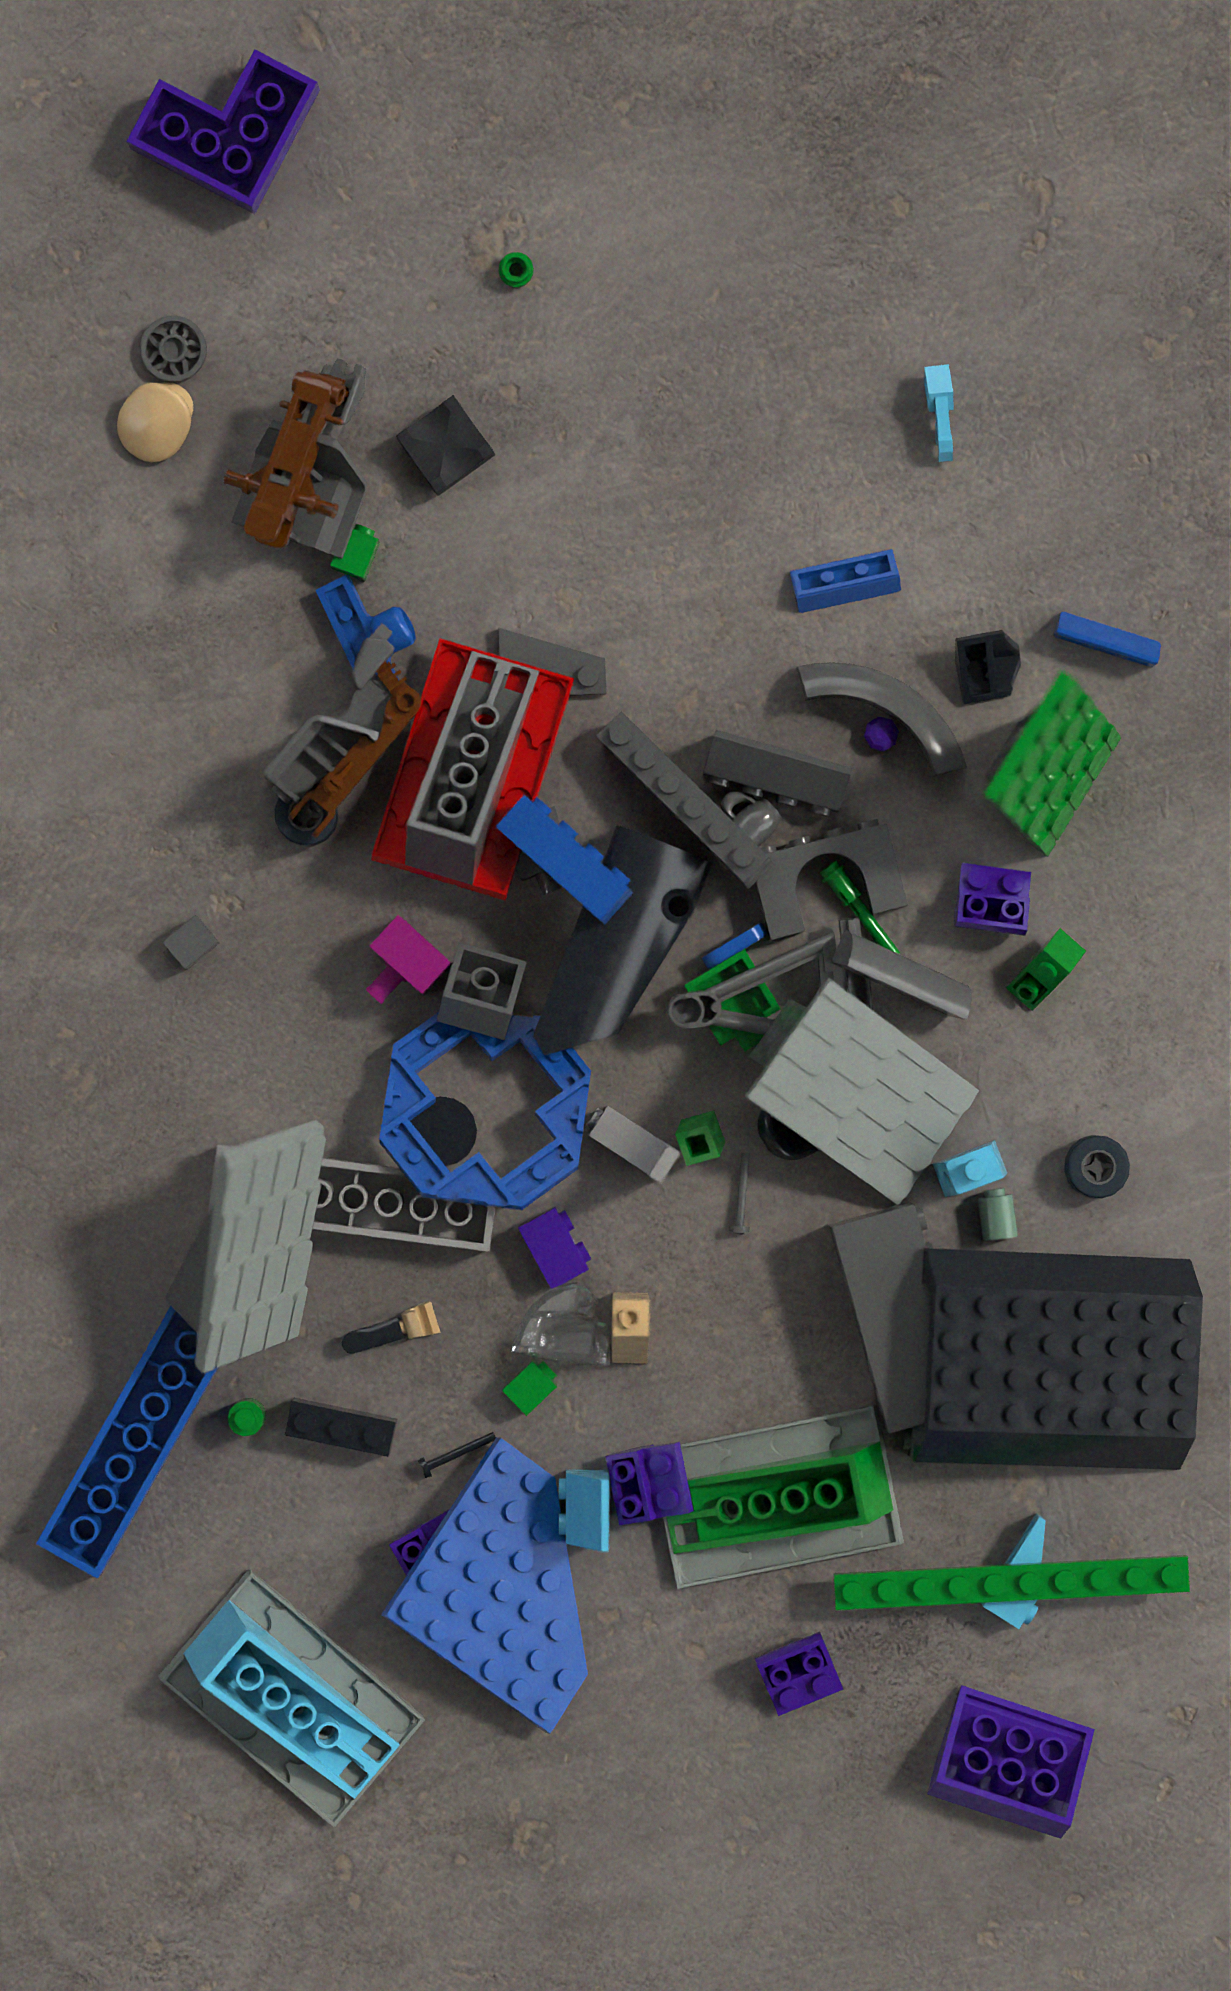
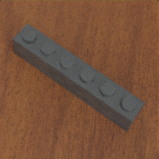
M622 711L596 735L601 744L747 889L773 865L770 857Z

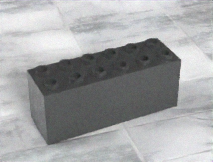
M908 1202L829 1224L883 1423L889 1433L924 1424L932 1285L922 1284L924 1248H933V1245L924 1241L922 1231L927 1230L928 1227L923 1210L915 1208V1204Z

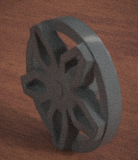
M166 316L154 321L146 329L141 340L140 350L145 366L155 377L167 382H181L193 377L202 368L207 355V344L202 331L194 322L181 316ZM176 322L170 329V335L166 331L157 329L163 324ZM181 324H184L183 335H177L176 331ZM189 327L198 335L200 342L194 340L185 341L189 335ZM154 333L164 338L160 343H157L151 334ZM148 340H150L154 347L159 348V350L154 351L149 359L147 356ZM194 346L200 348L201 351L189 353L188 347ZM157 357H163V363L152 366ZM199 357L195 366L189 370L188 362L185 358L193 359ZM180 362L183 363V374L181 375L176 369V363ZM170 363V369L175 376L166 375L157 370L165 368Z

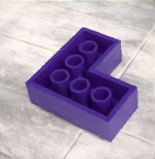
M254 49L222 111L159 79L131 131L127 143L134 152L255 214L320 92L318 82Z

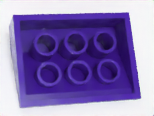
M961 1685L935 1762L927 1795L1061 1839L1072 1824L1095 1729Z

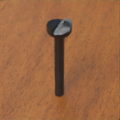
M491 1432L431 1461L426 1462L424 1457L417 1461L423 1468L425 1478L432 1477L430 1470L493 1442L496 1436L494 1432Z

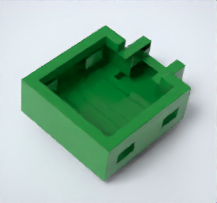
M743 949L685 984L684 987L687 992L704 991L754 968L755 965L746 950ZM765 982L721 1002L722 1010L765 1018L781 1010ZM714 1025L708 1026L720 1046L735 1037L744 1052L758 1044L764 1036L762 1034Z

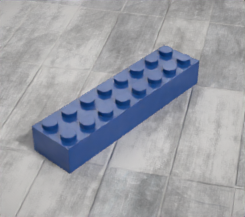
M172 1306L169 1307L36 1543L97 1579L105 1570L218 1368L214 1367L213 1370L202 1373L195 1366L199 1334Z

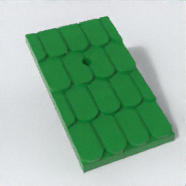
M1061 670L1043 700L1020 718L987 771L985 777L992 782L984 795L1039 852L1048 857L1056 845L1055 841L1059 840L1072 819L1074 810L1077 811L1093 785L1092 781H1095L1111 756L1110 752L1114 751L1121 736L1116 728L1109 723L1104 713L1098 710L1090 695L1084 692L1079 682Z

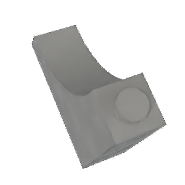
M609 1106L604 1111L597 1108L587 1124L592 1129L589 1134L590 1137L660 1183H662L680 1155L677 1149Z

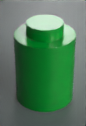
M254 1398L239 1400L228 1414L230 1428L240 1436H251L257 1433L266 1421L265 1407Z

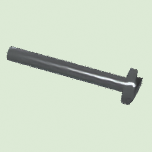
M741 1153L735 1226H729L730 1231L738 1234H744V1232H749L750 1227H744L750 1153Z

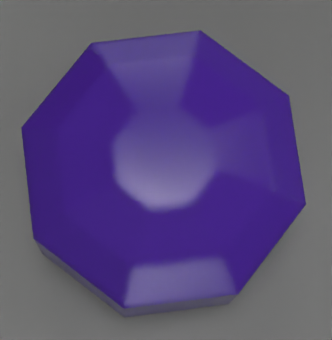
M879 716L867 723L864 739L870 749L884 752L896 744L899 730L892 719Z

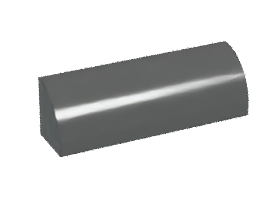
M844 930L831 963L945 1015L967 1020L972 1000L971 990L968 985L850 931Z

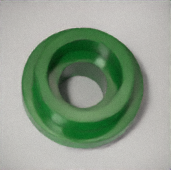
M512 252L504 256L500 261L498 269L503 283L513 288H520L528 284L534 272L530 258L520 252ZM520 265L523 269L520 276H512L509 272L511 266Z

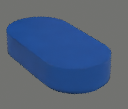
M759 923L701 959L707 969H712L767 936V931L763 924Z

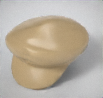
M171 382L146 383L136 388L121 407L117 420L118 436L125 449L138 459L146 462H159L173 456L184 443L190 430L193 413V401L190 394L181 386Z

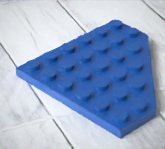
M496 1437L381 1615L542 1731L551 1734L588 1675L565 1535H559V1514H561L556 1479L505 1440Z

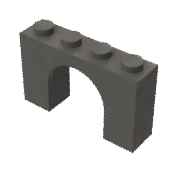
M878 819L858 823V831L845 834L842 827L823 832L824 839L811 842L810 837L807 836L789 841L790 848L777 851L775 845L761 848L773 863L755 882L769 939L774 940L805 932L796 896V881L802 867L809 860L820 855L841 856L855 865L862 876L872 915L907 906L908 903L887 823L879 825Z

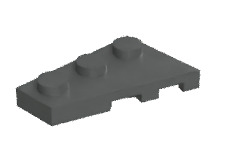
M498 628L499 655L501 657L574 678L570 696L607 694L605 658Z

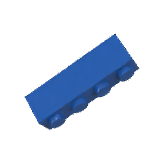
M523 795L496 827L605 925L633 894L629 887L626 886L631 880L618 868L614 867L609 871L600 863L604 856L591 844L588 843L585 848L582 847L574 839L578 833L564 820L559 824L554 822L548 816L552 810L538 797L531 801Z

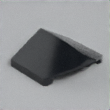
M1003 630L955 638V665L964 704L1011 695L1013 691L1012 686L1021 666L1019 645Z

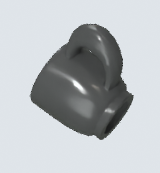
M729 792L721 801L722 811L758 846L773 834L779 821L782 819L775 807L763 798L760 801H755L744 792ZM737 803H750L736 816L733 814L732 808Z

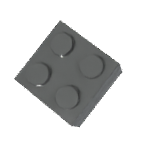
M458 942L436 1021L505 1040L527 961Z

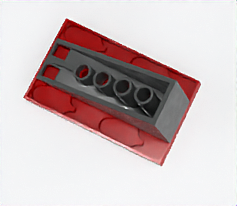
M439 638L421 695V705L415 715L371 854V860L506 901L522 850L500 832L496 825L523 795L531 801L539 796L570 698L574 678Z

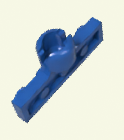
M344 575L315 590L353 670L363 640L370 638L381 623L393 632L387 640L394 647L393 654L415 642L416 635L413 625L404 610L399 607H391L375 616H370L349 575ZM391 655V656L389 657V659L386 661L387 663L390 662V664H391V657H392V655Z

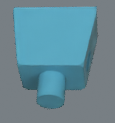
M995 1140L932 1164L945 1197L965 1193L1002 1179L1007 1174Z

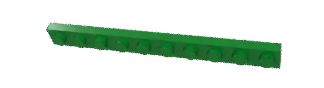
M1187 1555L833 1573L835 1610L1190 1592Z

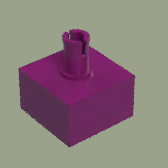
M397 915L370 945L386 961L385 965L387 967L365 990L381 1004L402 981H408L421 994L425 995L449 969L452 962L401 916Z

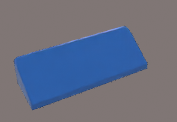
M892 549L790 571L799 613L892 594L901 590L900 575Z
M1067 612L1060 613L1053 634L1055 638L1151 668L1158 664L1161 644L1156 640Z

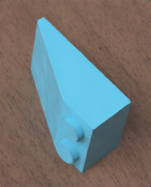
M566 1470V1478H559V1500H566V1514H559V1535H566V1544L608 1552V1470Z

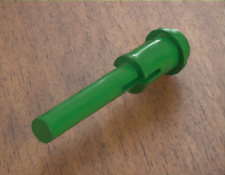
M834 861L820 872L823 877L822 883L827 882L842 902L843 907L847 905L850 907L876 944L899 954L900 951L859 898L862 893L844 872L845 866L843 864L839 865L837 861Z

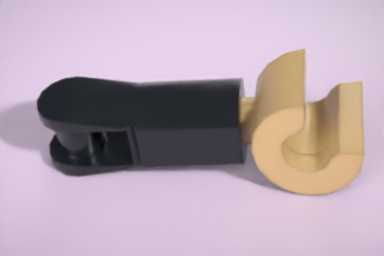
M431 1301L418 1304L401 1313L402 1320L400 1317H396L349 1332L342 1339L343 1349L347 1353L354 1354L372 1347L406 1338V1333L408 1339L441 1333Z

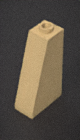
M613 1293L612 1363H647L649 1341L648 1293Z

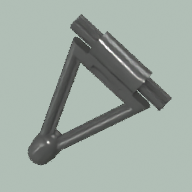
M859 918L838 920L840 940L844 930L861 936ZM831 932L704 991L699 990L678 994L670 1000L667 1013L670 1021L682 1028L690 1029L714 1025L764 1035L775 1019L722 1010L721 1002L816 958L818 960L820 989L827 979H831L873 1011L871 981L831 963L836 952L834 932Z

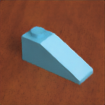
M1036 1513L1005 1564L1042 1562L1046 1522L1043 1517ZM1037 1600L981 1603L984 1608L1020 1629L1023 1623L1028 1625L1038 1610V1606L1035 1605Z

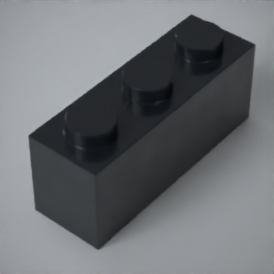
M294 1397L291 1402L285 1436L389 1457L397 1419Z

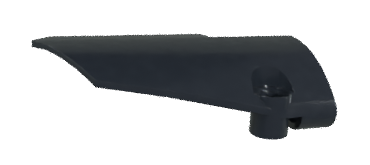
M616 825L602 864L609 871L616 867L631 881L626 886L629 887L633 894L605 925L587 908L582 906L533 1034L544 1055L617 1035L684 926L694 914L712 866L711 862L649 836ZM677 897L684 898L689 903L688 912L681 917H676L669 911V903Z

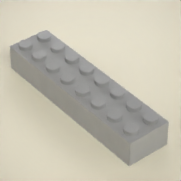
M217 1145L209 1211L214 1204L220 1152L236 1146ZM322 1158L318 1177L321 1188L312 1229L490 1251L496 1207L424 1198L418 1193L399 1167Z

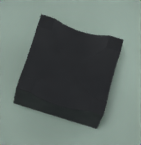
M454 395L442 402L422 419L396 435L401 446L437 496L495 456L493 449L478 431Z

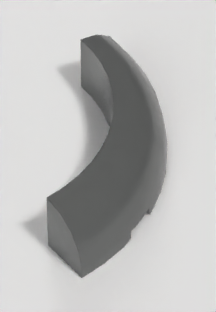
M828 662L797 666L805 701L819 698H842L872 705L900 722L911 733L923 751L933 777L967 768L962 750L944 718L930 702L904 682L870 667L850 663Z

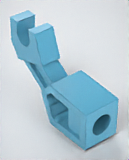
M949 364L924 367L927 407L929 412H935L936 445H938V461H953V440L950 430L949 410H954Z

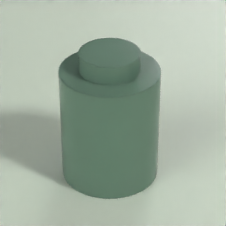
M1005 1188L984 1190V1197L978 1198L983 1241L1017 1237L1013 1194H1005Z

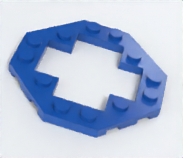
M512 1012L505 1040L438 1022L436 1021L438 1013H436L393 1044L379 1143L424 1198L523 1210L578 1170L591 1070L573 1047L548 1055L543 1054L533 1037L540 1016L513 1015ZM470 1035L491 1061H494L520 1042L561 1092L535 1111L536 1118L553 1137L554 1141L501 1179L479 1152L450 1172L410 1122V1120L436 1102V1097L417 1073Z

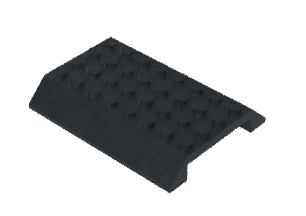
M924 1248L922 1284L932 1286L924 1426H914L913 1462L1181 1469L1196 1438L1203 1295L1191 1259Z

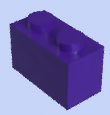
M553 1207L518 1227L551 1290L589 1270L586 1262L590 1261L591 1257L582 1241L577 1244L574 1242L569 1231L575 1228L565 1210L559 1213L556 1207Z

